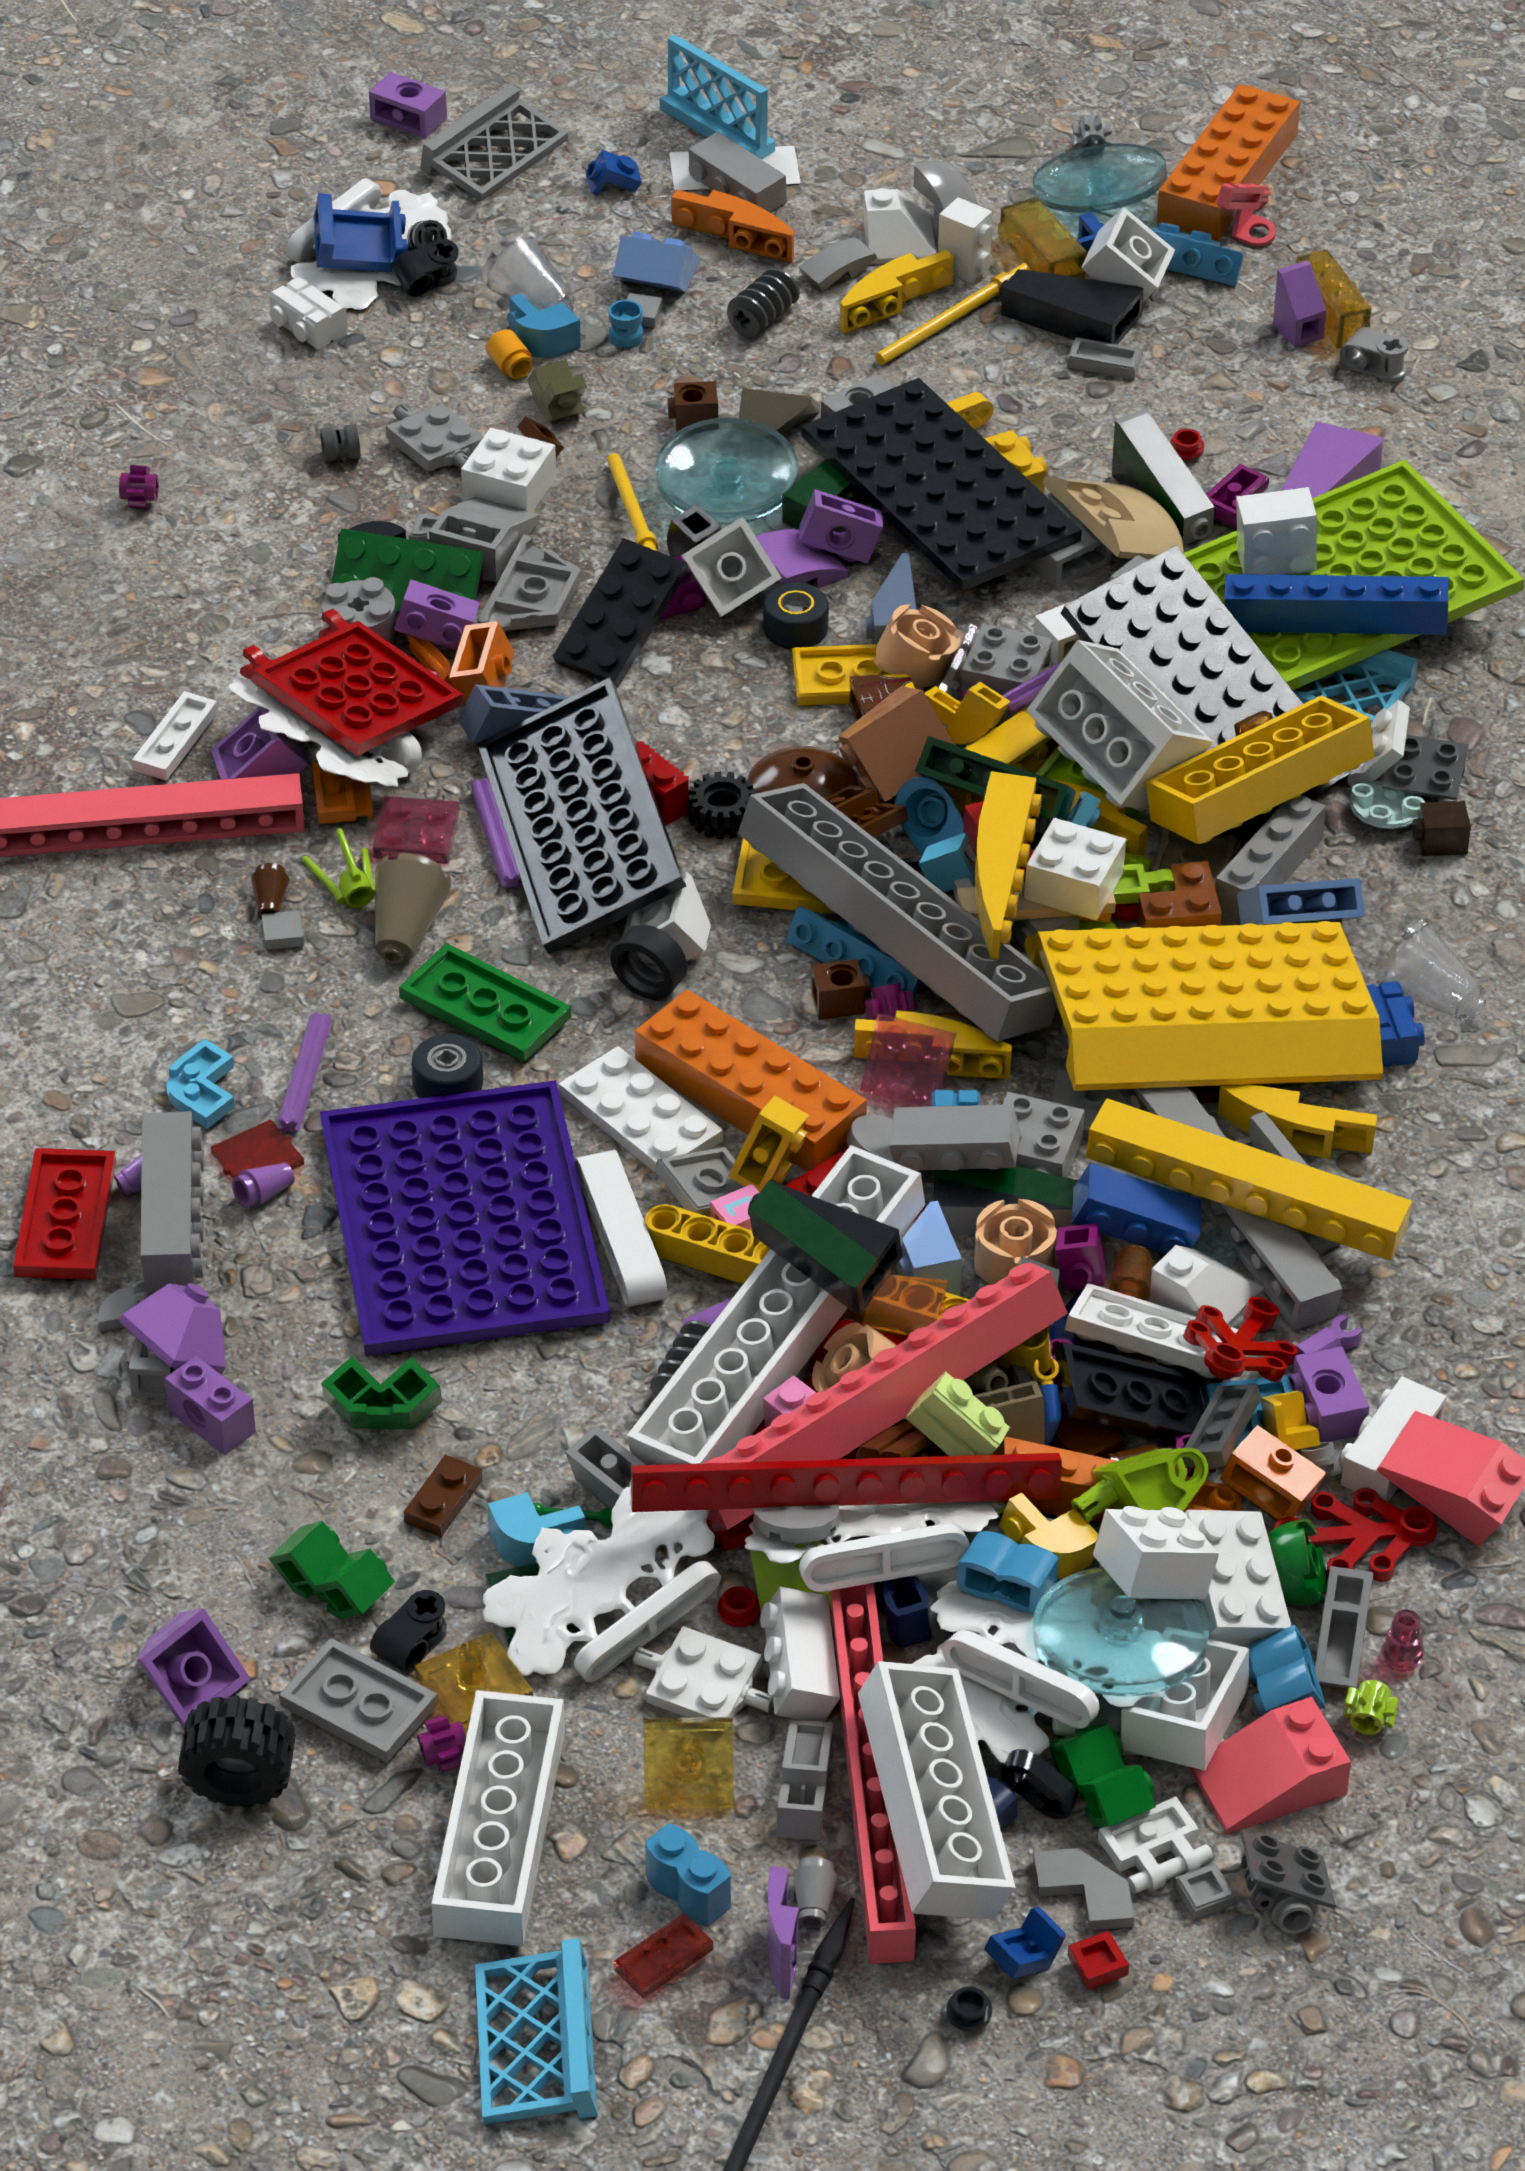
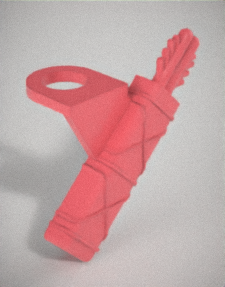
M1255 183L1222 184L1216 201L1217 206L1226 210L1237 209L1231 234L1232 239L1254 247L1266 246L1275 239V225L1270 220L1253 214L1254 210H1258L1264 203L1269 201L1268 197L1271 195L1268 185L1260 186ZM1255 227H1264L1269 231L1263 238H1254L1249 234Z

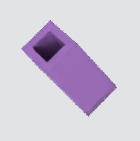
M1306 260L1279 269L1277 271L1273 326L1294 348L1324 338L1326 308L1311 264Z

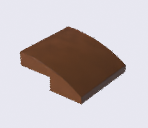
M849 785L824 798L873 838L909 820L906 806L879 803L877 788Z

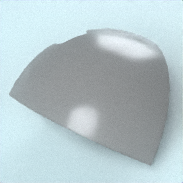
M935 160L914 165L913 187L934 204L933 234L934 238L938 241L939 214L958 197L978 205V202L967 179L953 165Z

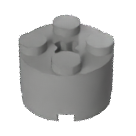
M370 577L364 581L332 583L326 588V595L322 600V613L333 608L348 623L360 621L393 645L396 643L397 631L394 630L396 624L395 599L392 593L384 587L382 580ZM323 621V629L329 627V625Z

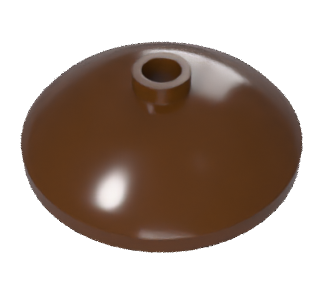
M791 746L774 751L760 759L752 767L747 778V782L751 781L753 789H756V794L805 783L821 797L825 798L849 785L859 786L855 770L848 765L845 759L831 751L814 746Z

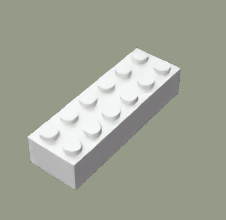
M878 1661L858 1692V1697L912 1914L994 1920L1016 1887L959 1669Z
M476 1690L431 1903L433 1937L523 1946L565 1735L564 1699Z

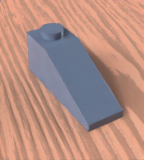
M902 553L872 600L871 617H865V638L872 639L873 644H878L889 620L899 606L911 604L909 609L917 610L909 553Z
M475 684L458 718V722L467 733L469 740L477 744L567 699L566 695Z

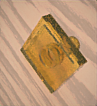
M492 1631L415 1665V1677L419 1683L437 1693L438 1705L436 1707L442 1716L448 1717L450 1724L460 1721L465 1732L469 1728L476 1690L533 1696L532 1688Z
M733 1717L644 1718L645 1809L734 1808Z

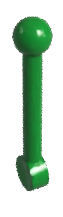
M538 1502L533 1503L539 1516L564 1510L544 1507ZM605 1508L601 1512L582 1510L585 1519L600 1520L604 1526L613 1525L611 1522L612 1508Z

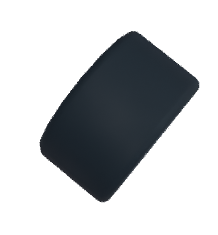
M792 582L782 584L772 589L766 595L763 605V630L766 637L775 645L785 649L813 647L820 643L827 635L829 602L826 595L817 587L806 583Z
M454 1034L437 1035L420 1043L413 1052L411 1063L412 1083L417 1097L426 1098L482 1090L484 1080L483 1057L479 1047L470 1039Z

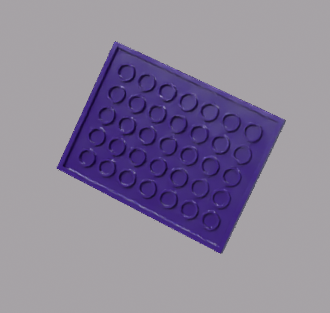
M556 1080L320 1112V1123L365 1356L610 1322V1309Z

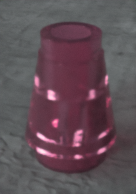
M1408 1609L1400 1610L1395 1614L1381 1647V1653L1387 1665L1396 1671L1407 1672L1413 1670L1423 1660L1425 1655L1420 1617L1416 1612Z

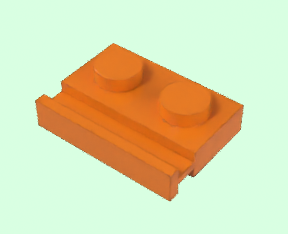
M319 762L311 763L319 824L356 821L357 816H367L368 820L373 819L369 783L325 772L321 769Z

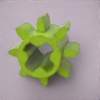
M1366 1680L1360 1684L1359 1690L1353 1687L1348 1688L1344 1702L1343 1717L1350 1718L1351 1726L1359 1733L1375 1735L1381 1732L1383 1725L1393 1728L1399 1699L1391 1697V1690L1386 1684L1376 1680Z

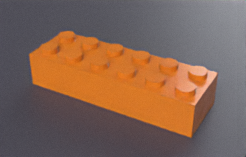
M1239 84L1159 189L1157 223L1177 225L1180 227L1179 230L1192 233V230L1212 234V240L1219 241L1234 221L1237 209L1226 210L1217 206L1216 201L1222 184L1255 183L1260 185L1298 134L1300 101L1287 98L1284 95L1259 90L1253 86Z
M688 989L634 1030L635 1060L660 1080L747 1135L758 1114L774 1096L808 1114L809 1117L803 1127V1130L807 1131L808 1135L797 1153L791 1151L787 1159L806 1172L849 1147L847 1144V1133L852 1122L857 1117L867 1115V1099Z

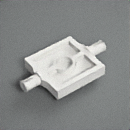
M684 1626L679 1631L671 1648L663 1655L643 1649V1647H639L637 1652H635L633 1664L656 1671L655 1677L646 1691V1703L725 1732L734 1715L744 1708L746 1704L766 1711V1713H770L771 1708L774 1706L773 1696L753 1688V1680L762 1665V1655Z

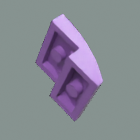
M800 529L778 530L755 536L782 577L778 580L781 584L811 581L815 587L820 588L848 577V570L831 552L826 550L815 551L800 542Z
M771 1866L768 1879V1962L771 1976L780 1998L790 1999L798 1964L799 1908L788 1906L789 1869Z

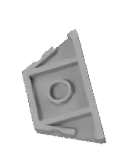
M523 534L479 616L477 624L498 621L503 631L558 625L581 581V569L569 561L562 560L557 553L549 548L544 552L533 545L532 537Z

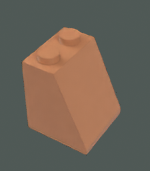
M903 686L891 693L838 735L843 745L839 748L843 758L849 766L855 765L862 777L858 780L860 786L877 788L879 801L886 802L896 796L905 782L914 777H922L915 772L928 736L953 745L954 743L923 690Z

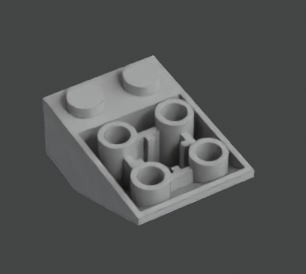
M473 497L442 512L429 531V543L482 551L484 553L481 567L483 580L497 583L523 534L529 535L540 519V514Z

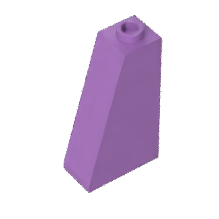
M1316 421L1281 491L1309 487L1311 497L1314 498L1378 471L1382 462L1384 438Z

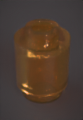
M1129 1245L1116 1255L1109 1290L1147 1301L1151 1289V1272L1155 1264L1150 1252L1146 1248L1138 1245Z

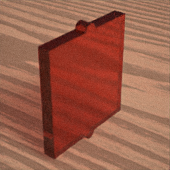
M271 1119L210 1147L213 1156L223 1166V1173L230 1175L233 1179L239 1175L241 1170L281 1164L283 1162L287 1163L293 1170L305 1164L303 1156L292 1145V1138L285 1136Z

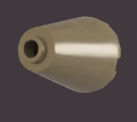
M399 853L397 859L387 861L388 856L383 857L377 864L375 871V949L385 961L393 964L408 961L413 957L451 889V877L449 874L445 877L439 872L441 865L424 856L410 853Z

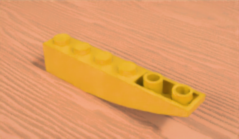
M991 771L979 819L974 878L976 905L981 930L990 957L999 959L1002 944L1009 945L1013 922L1008 921V918L1015 919L1019 896L1014 895V892L1021 893L1024 870L1020 869V867H1026L1029 860L1030 844H1026V841L1033 842L1036 819L1031 818L1039 817L1042 795L1035 794L1037 778Z

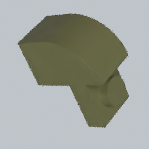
M567 360L533 369L527 381L537 408L546 421L559 420L581 414L585 411L580 399L587 387L583 374L572 376Z

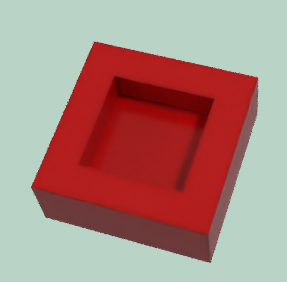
M1109 1930L1068 1945L1067 1956L1087 1990L1128 1976L1129 1963Z

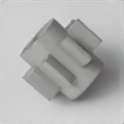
M1084 114L1078 124H1072L1073 147L1081 146L1084 156L1086 154L1100 155L1105 146H1111L1110 122L1102 124L1101 114Z

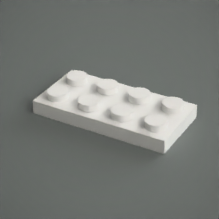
M619 1046L558 1083L559 1095L654 1172L657 1159L710 1150L723 1142L722 1128Z
M1089 1283L1085 1286L1068 1315L1065 1330L1075 1333L1083 1340H1099L1115 1345L1118 1350L1125 1353L1138 1352L1154 1357L1161 1364L1169 1366L1180 1365L1194 1370L1200 1376L1215 1378L1204 1363L1203 1359L1206 1351L1202 1346L1192 1345L1183 1338L1187 1323L1195 1320L1196 1316ZM1230 1327L1235 1334H1236V1332L1239 1330V1329ZM1211 1331L1212 1337L1217 1342H1222L1215 1332Z

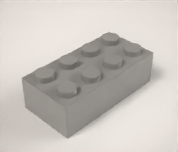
M192 1111L142 1113L140 1256L147 1295H152L168 1283L187 1286L188 1283L196 1284V1278H204L203 1254H201V1242H204V1221L201 1218V1207H204V1183H202L201 1172H204L205 1159L201 1127L193 1126Z

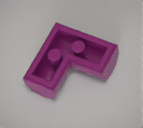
M1239 464L1206 493L1214 505V520L1237 530L1236 497L1264 493L1269 486V477Z

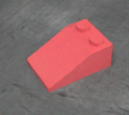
M1415 1411L1410 1416L1376 1471L1478 1547L1502 1524L1525 1487V1459L1503 1442Z
M1309 1697L1272 1709L1221 1742L1205 1771L1189 1767V1770L1226 1834H1230L1347 1795L1351 1761L1313 1697Z

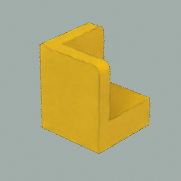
M1292 1391L1261 1397L1264 1426L1268 1433L1277 1437L1293 1450L1320 1445L1318 1429L1307 1424L1302 1392Z

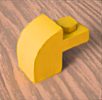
M982 682L968 689L961 702L936 686L924 693L941 723L947 725L945 730L954 744H968L984 736L999 723L1011 701Z
M1022 1492L1008 1500L999 1527L1008 1538L1017 1544L1036 1545L1058 1556L1057 1579L1069 1577L1092 1564L1098 1533L1075 1509L1049 1522Z

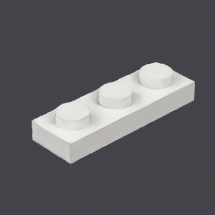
M184 691L132 759L133 771L167 781L218 713L217 701Z

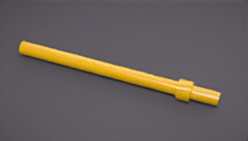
M1022 263L1008 273L1001 272L991 278L990 284L877 352L875 354L877 363L880 365L888 363L996 295L999 296L1000 287L1005 280H1009L1018 269L1031 271L1030 267L1026 263Z
M612 453L607 457V463L636 535L634 542L657 551V539L654 533L648 529L621 457L617 453Z

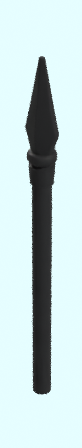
M853 1897L849 1899L815 1951L814 1961L808 1966V1972L801 1988V1995L723 2171H743L818 1999L822 1997L829 1981L832 1980L834 1976L833 1968L844 1953L855 1902Z

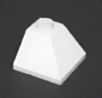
M880 188L864 191L863 225L866 245L877 256V259L871 264H886L908 253H911L917 260L936 253L930 214L898 189Z
M743 516L681 555L720 617L782 578Z
M685 872L682 875L686 887L628 915L623 936L632 926L644 924L654 926L671 936L683 950L687 961L696 960L705 952L711 924L694 880L688 872ZM636 951L642 962L656 964L648 956Z
M1175 1245L1152 1268L1149 1302L1193 1316H1197L1200 1306L1209 1305L1222 1312L1223 1319L1230 1327L1243 1314L1248 1299L1260 1297L1264 1293V1287L1197 1249Z

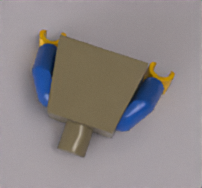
M1036 1360L1031 1368L1032 1377L1035 1381L974 1395L986 1407H993L1001 1413L1004 1422L1010 1427L1005 1435L1006 1437L1047 1446L1053 1442L1062 1420L1058 1385L1053 1383V1379L1059 1372V1365L1056 1360H1050L1052 1374L1049 1376H1044L1039 1372V1363Z

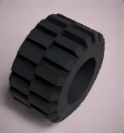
M229 1696V1698L215 1697L211 1699V1702L203 1701L197 1705V1709L190 1711L185 1722L178 1762L179 1775L183 1776L182 1781L186 1786L193 1787L192 1792L198 1796H205L208 1801L214 1803L220 1802L226 1804L225 1806L235 1807V1805L252 1807L255 1803L262 1805L268 1803L271 1798H278L289 1783L296 1739L293 1723L287 1721L288 1717L283 1712L275 1711V1706L269 1703H260L258 1699L251 1697L248 1699L240 1698L239 1696Z

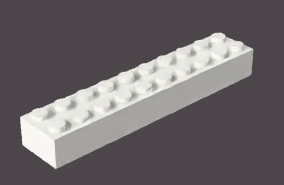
M852 1145L849 1146L812 1194L813 1197L899 1229L900 1238L925 1206L921 1173ZM770 1249L627 1434L630 1452L646 1465L705 1463L712 1458L721 1457L734 1449L741 1439L752 1435L763 1421V1397L793 1375L797 1376L846 1311L847 1307Z

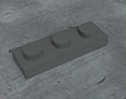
M1258 1385L1217 1387L1184 1447L1199 1450L1207 1460L1208 1469H1215L1226 1465L1261 1400ZM1183 1457L1185 1468L1196 1467L1191 1458Z

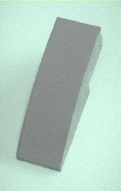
M1330 1566L1315 1664L1316 1676L1320 1685L1345 1689L1349 1687L1357 1688L1373 1572Z
M790 1719L777 1806L776 1837L821 1841L834 1723Z

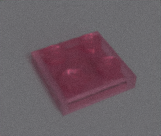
M385 796L373 845V857L382 859L388 856L389 860L398 858L399 853H410L424 856L440 864H449L460 815L459 802Z
M878 1014L860 1091L919 1107L931 1106L932 1093L935 1090L944 1089L957 1033L885 1014Z

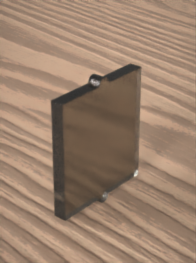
M970 624L963 636L959 648L939 682L938 688L944 692L957 672L977 629L972 624Z

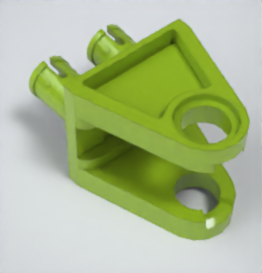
M1163 1448L1096 1467L1090 1472L1097 1484L1078 1498L1073 1499L1071 1505L1075 1510L1081 1509L1078 1513L1088 1523L1110 1505L1114 1509L1134 1506L1143 1510H1162L1164 1507H1173L1184 1511L1205 1482L1208 1475V1463L1205 1456L1194 1448ZM1184 1456L1191 1458L1196 1466L1193 1476L1188 1481H1185L1187 1468H1185L1182 1459Z

